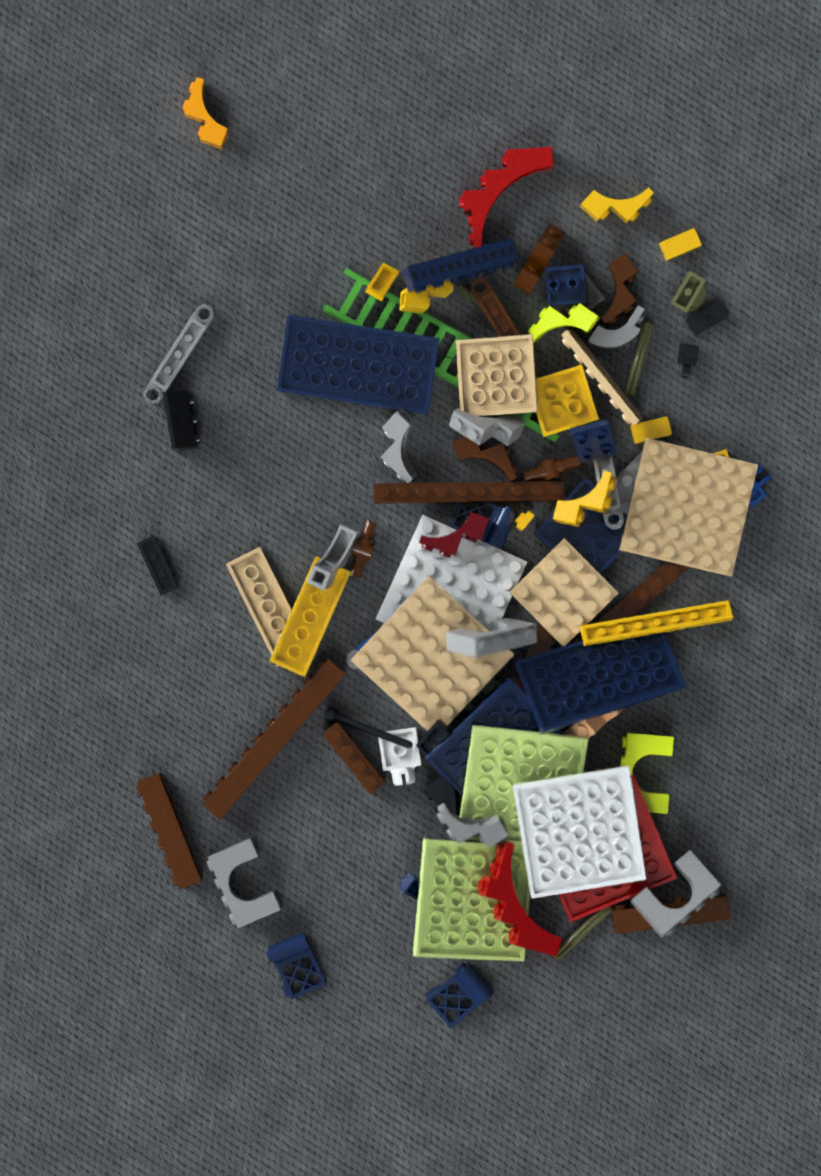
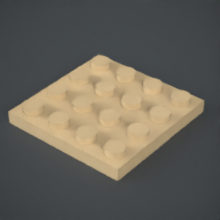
M532 334L456 340L460 410L475 416L538 412Z
M565 538L509 592L562 647L580 632V626L587 625L618 594Z

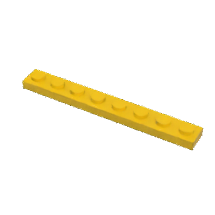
M729 600L582 625L580 626V632L584 646L732 621L733 614Z

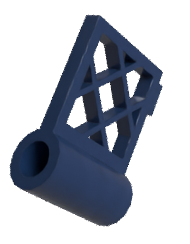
M489 502L481 503L483 505L480 507L478 503H475L477 508L466 512L464 503H459L449 527L458 530L460 527L456 526L455 523L459 517L466 516L468 519L467 514L477 510L482 516L480 509L490 507L494 511L492 516L488 517L489 522L481 541L502 550L517 516L514 513L515 509L506 505L502 508Z
M304 932L268 947L267 957L270 963L274 962L284 982L282 989L286 997L290 996L292 1000L326 985L325 978ZM310 956L312 960L310 968L299 964L301 958ZM287 964L295 966L292 976L284 973L282 967ZM297 968L308 971L305 980L294 977ZM310 972L317 974L321 981L316 984L307 982ZM293 980L303 983L301 990L295 993L292 992L290 987Z
M462 962L456 967L455 970L457 972L439 988L434 986L426 993L428 996L426 1001L450 1028L494 993L493 989L469 962L466 964ZM455 981L459 986V993L448 992V985ZM436 995H445V1005H436L432 999ZM448 996L459 997L458 1007L447 1006ZM461 997L469 998L474 1004L469 1008L460 1007ZM447 1009L458 1010L457 1018L452 1022L446 1016Z

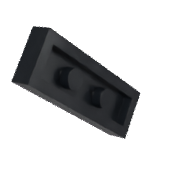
M152 536L137 543L160 595L162 596L179 588L156 537Z

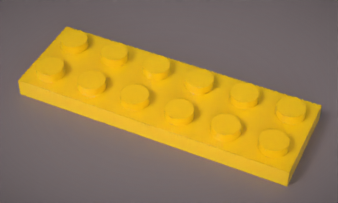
M317 556L311 565L269 662L302 677L306 676L351 573L344 568H340L337 571L332 586L326 590L319 589L307 583L314 564L321 559Z

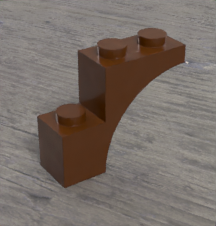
M552 224L548 225L522 268L514 286L531 294L566 234L564 231Z
M625 253L608 265L614 279L615 295L610 309L600 318L604 326L607 323L611 326L619 320L617 316L622 312L626 315L634 309L633 304H635L636 300L623 283L628 285L634 281L638 270Z
M467 437L452 442L459 461L482 459L497 466L505 474L508 482L517 479V468L515 464L511 465L509 460L511 453L508 446L504 447L503 443L481 451L480 448L483 445H478Z

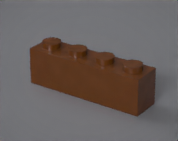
M339 722L323 733V736L370 795L385 784L386 781Z

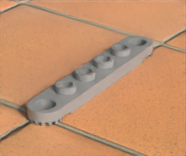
M202 304L196 308L143 392V397L147 403L156 405L161 402L163 392L168 391L214 319V311L209 305ZM203 309H207L210 312L206 320L199 317V313ZM150 390L158 391L157 399L150 400L148 398Z
M612 455L593 459L597 484L600 482L604 471L612 472L617 480ZM617 482L615 489L611 491V506L609 509L607 508L606 513H603L606 526L612 530L619 529L624 524ZM612 515H618L619 522L614 525L610 524L609 518Z

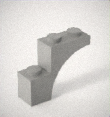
M401 408L382 427L385 430L386 436L394 439L395 442L381 458L388 468H392L397 473V477L401 481L410 483L418 474L409 463L406 453V440L412 425L416 421Z
M457 408L453 411L449 426L478 445L493 437L504 445L509 446L520 438L525 422L512 414L496 418H485L471 415Z
M340 524L329 548L323 557L314 564L307 583L322 590L330 588L338 569L346 566L359 531L345 524Z
M444 803L437 807L439 810V814H437L442 824H447L449 827L447 832L452 840L456 839L459 844L476 834L482 844L486 843L489 848L509 836L497 815L482 820H469L451 812Z

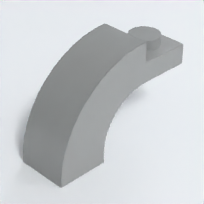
M638 305L628 322L617 330H607L598 325L587 344L599 349H615L626 345L641 330L635 324L639 325L645 317L642 314L645 309Z

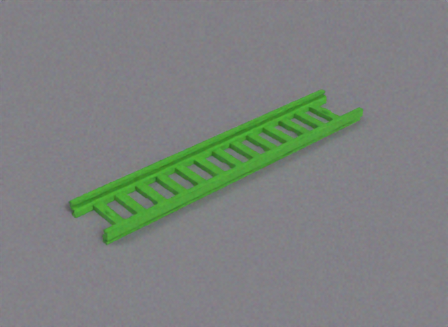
M346 268L343 274L356 280L353 288L339 311L325 304L322 311L342 323L364 326L363 323L377 299L371 295L369 296L356 321L346 316L362 286L368 287L371 282ZM389 291L387 292L385 297L389 299V302L374 328L382 329L396 304L400 305V297ZM404 312L394 331L403 332L413 313ZM427 312L422 314L414 313L423 318L415 334L423 335L429 323H432L439 327L435 335L436 338H440L439 344L446 332L456 337L440 367H435L434 375L459 388L458 374L454 377L446 371L457 353L456 340L473 338ZM520 413L512 414L525 422L524 425L543 436L540 425L529 419L532 413H523V415ZM557 434L546 436V438L553 442H556L559 437Z

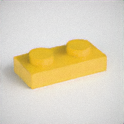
M530 511L526 514L522 512L515 520L517 523L515 528L521 532L534 515Z

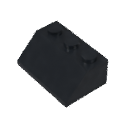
M188 390L163 392L172 450L180 452L198 449V444H201L199 432H195L194 425H198L196 413L192 414L191 406H195L193 394L189 395Z

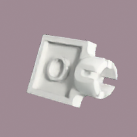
M416 727L386 731L411 741L413 746L408 749L378 737L383 771L391 772L395 786L403 785L402 774H405L407 785L413 784L415 782L414 769L417 766H421L420 753L416 746L418 743Z

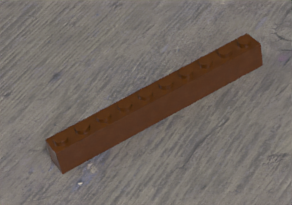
M323 659L317 665L316 669L318 671L314 676L310 674L303 682L306 684L303 689H297L292 694L291 698L293 700L289 705L285 703L278 711L280 713L277 719L272 718L268 722L266 732L264 734L260 732L253 740L255 742L254 746L251 749L247 747L241 754L243 757L239 763L235 761L228 769L230 771L229 775L226 778L222 776L215 784L218 786L214 792L210 790L205 795L203 806L219 820L345 676L346 673L330 659L327 661Z

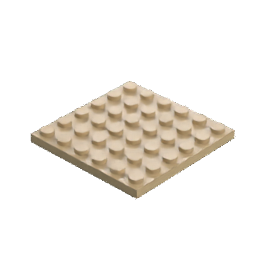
M645 438L619 550L732 577L758 464Z
M429 575L353 656L351 661L428 731L439 719L448 726L510 660L514 653L511 650H506L475 658L447 651L446 632L460 628L477 632L490 631Z

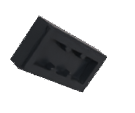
M718 300L685 321L696 337L729 316Z
M439 719L416 746L427 756L453 732Z

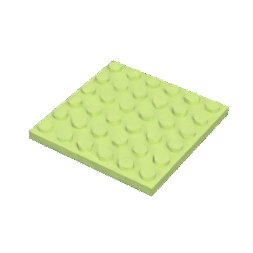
M473 725L460 817L469 820H482L497 815L509 835L503 841L522 845L513 785L583 773L588 738ZM476 834L467 839L480 841Z
M423 839L413 956L524 961L525 948L509 943V932L513 925L493 919V909L498 900L478 894L477 887L482 876L490 877V866L495 860V849L499 843L488 848L486 843L482 844L481 842L463 841L459 844L457 841ZM514 844L511 858V875L519 903L528 915L530 889L523 845Z

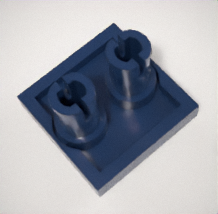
M584 264L545 268L548 306L587 304Z
M608 419L570 429L580 463L617 453Z

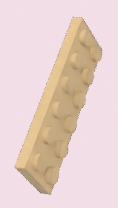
M568 329L561 334L564 345L568 349H573L576 353L574 354L576 360L580 364H585L588 368L586 369L588 375L592 379L596 378L600 383L598 385L600 390L604 394L608 393L612 398L610 400L611 404L616 409L620 408L624 413L622 415L623 419L628 424L632 423L633 426L641 421L643 416L573 329Z
M258 547L226 563V566L272 656L292 609L261 547Z

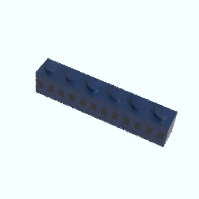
M512 238L413 264L405 267L402 270L408 293L415 291L418 294L426 291L427 287L433 286V289L444 286V283L449 281L451 284L462 281L461 278L464 277L473 279L482 272H485V275L496 272L497 268L502 267V270L512 268L513 263L518 261V256Z

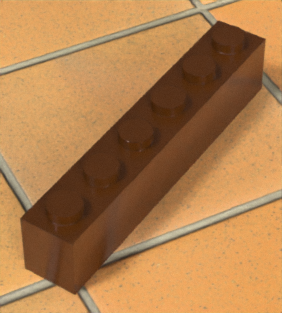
M161 773L138 781V786H136L139 797L143 796L145 801L143 808L145 813L151 816L152 821L150 825L153 832H157L159 836L157 843L160 850H164L166 854L164 860L167 868L172 869L174 875L171 878L174 885L178 886L179 889H183L202 881L201 873Z
M720 892L712 900L708 897L704 901L706 905L698 912L693 910L689 914L691 918L683 925L730 920L728 896L722 895V892ZM684 897L672 898L673 901L665 902V899L657 900L667 908L678 909L687 905L691 899L684 900ZM618 904L611 911L615 934L653 929L634 906L627 907V904Z

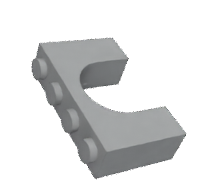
M502 618L491 621V632H477L462 628L446 632L447 651L477 658L537 643L536 624L511 618Z
M252 837L209 855V860L206 861L211 872L214 871L216 875L214 881L218 890L222 889L224 894L222 900L225 907L229 906L231 914H229L231 922L233 925L236 924L238 928L281 910V905L274 890L254 899H243L237 896L231 888L230 875L232 870L236 866L259 856Z
M691 850L674 864L691 886L692 896L687 905L678 909L667 908L655 898L647 887L631 900V904L661 938L664 935L669 937L676 931L675 926L679 922L683 925L691 918L689 914L693 910L698 912L706 905L704 901L708 897L712 900L720 893L718 889L721 884Z

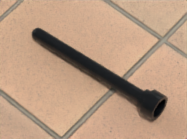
M329 707L325 714L324 721L328 723L339 722L408 749L413 746V743L409 740L340 715V712H337L335 708Z

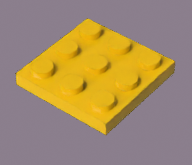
M582 365L536 379L538 405L536 415L543 437L599 420Z

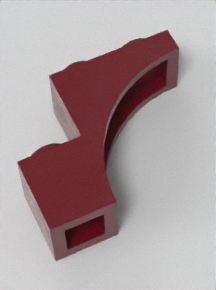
M471 512L466 522L457 531L443 537H426L421 535L419 543L422 544L421 548L432 552L433 549L440 551V555L450 558L451 555H456L462 535L466 536V540L474 543L477 540H482L489 518Z

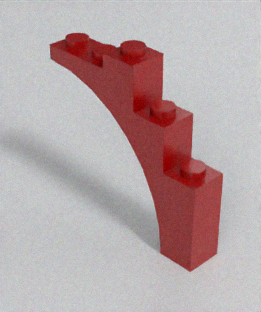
M552 147L506 150L505 156H502V166L506 167V169L484 170V176H480L481 188L485 189L462 192V196L459 197V208H463V213H471V215H468V227H472V234H469L470 246H473V248L482 246V232L486 217L500 194L511 184L525 176L539 171L552 170Z
M501 840L495 849L496 857L490 866V877L482 876L477 887L478 894L498 900L493 909V919L513 925L509 932L510 944L557 957L562 938L550 934L539 927L526 914L519 903L511 875V858L514 844Z

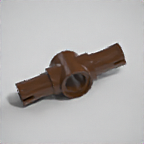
M578 455L563 460L555 457L542 461L538 465L539 467L523 471L525 482L539 478L550 480L551 478L562 476L566 470L581 465Z
M366 520L362 536L356 539L352 552L354 563L350 576L361 578L365 563L371 560L375 546L374 540H372L377 525L375 522Z

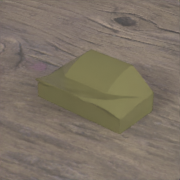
M689 271L670 305L686 314L698 312L708 294L705 288L706 280Z

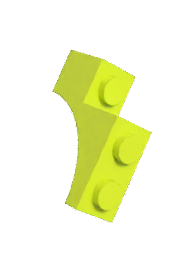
M580 303L571 308L568 313L570 315L569 318L549 306L541 311L539 315L541 319L537 324L534 323L530 327L528 333L533 335L535 343L544 334L559 327H576L590 333L600 317Z

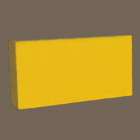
M692 228L660 242L659 246L666 261L696 249L702 246L695 228Z
M383 262L365 292L382 301L400 271Z
M668 416L637 423L634 426L630 425L634 444L645 442V438L658 439L672 435Z

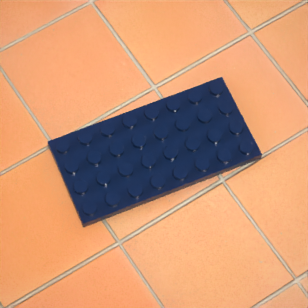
M288 315L277 391L396 410L402 408L404 411L428 414L440 338Z
M664 632L584 646L582 640L515 662L516 670L541 734L686 688Z

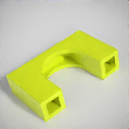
M626 732V737H622V748H625L624 756L621 755L620 767L628 766L630 774H632L635 763L643 756H672L674 737ZM640 790L650 813L668 814L669 794Z

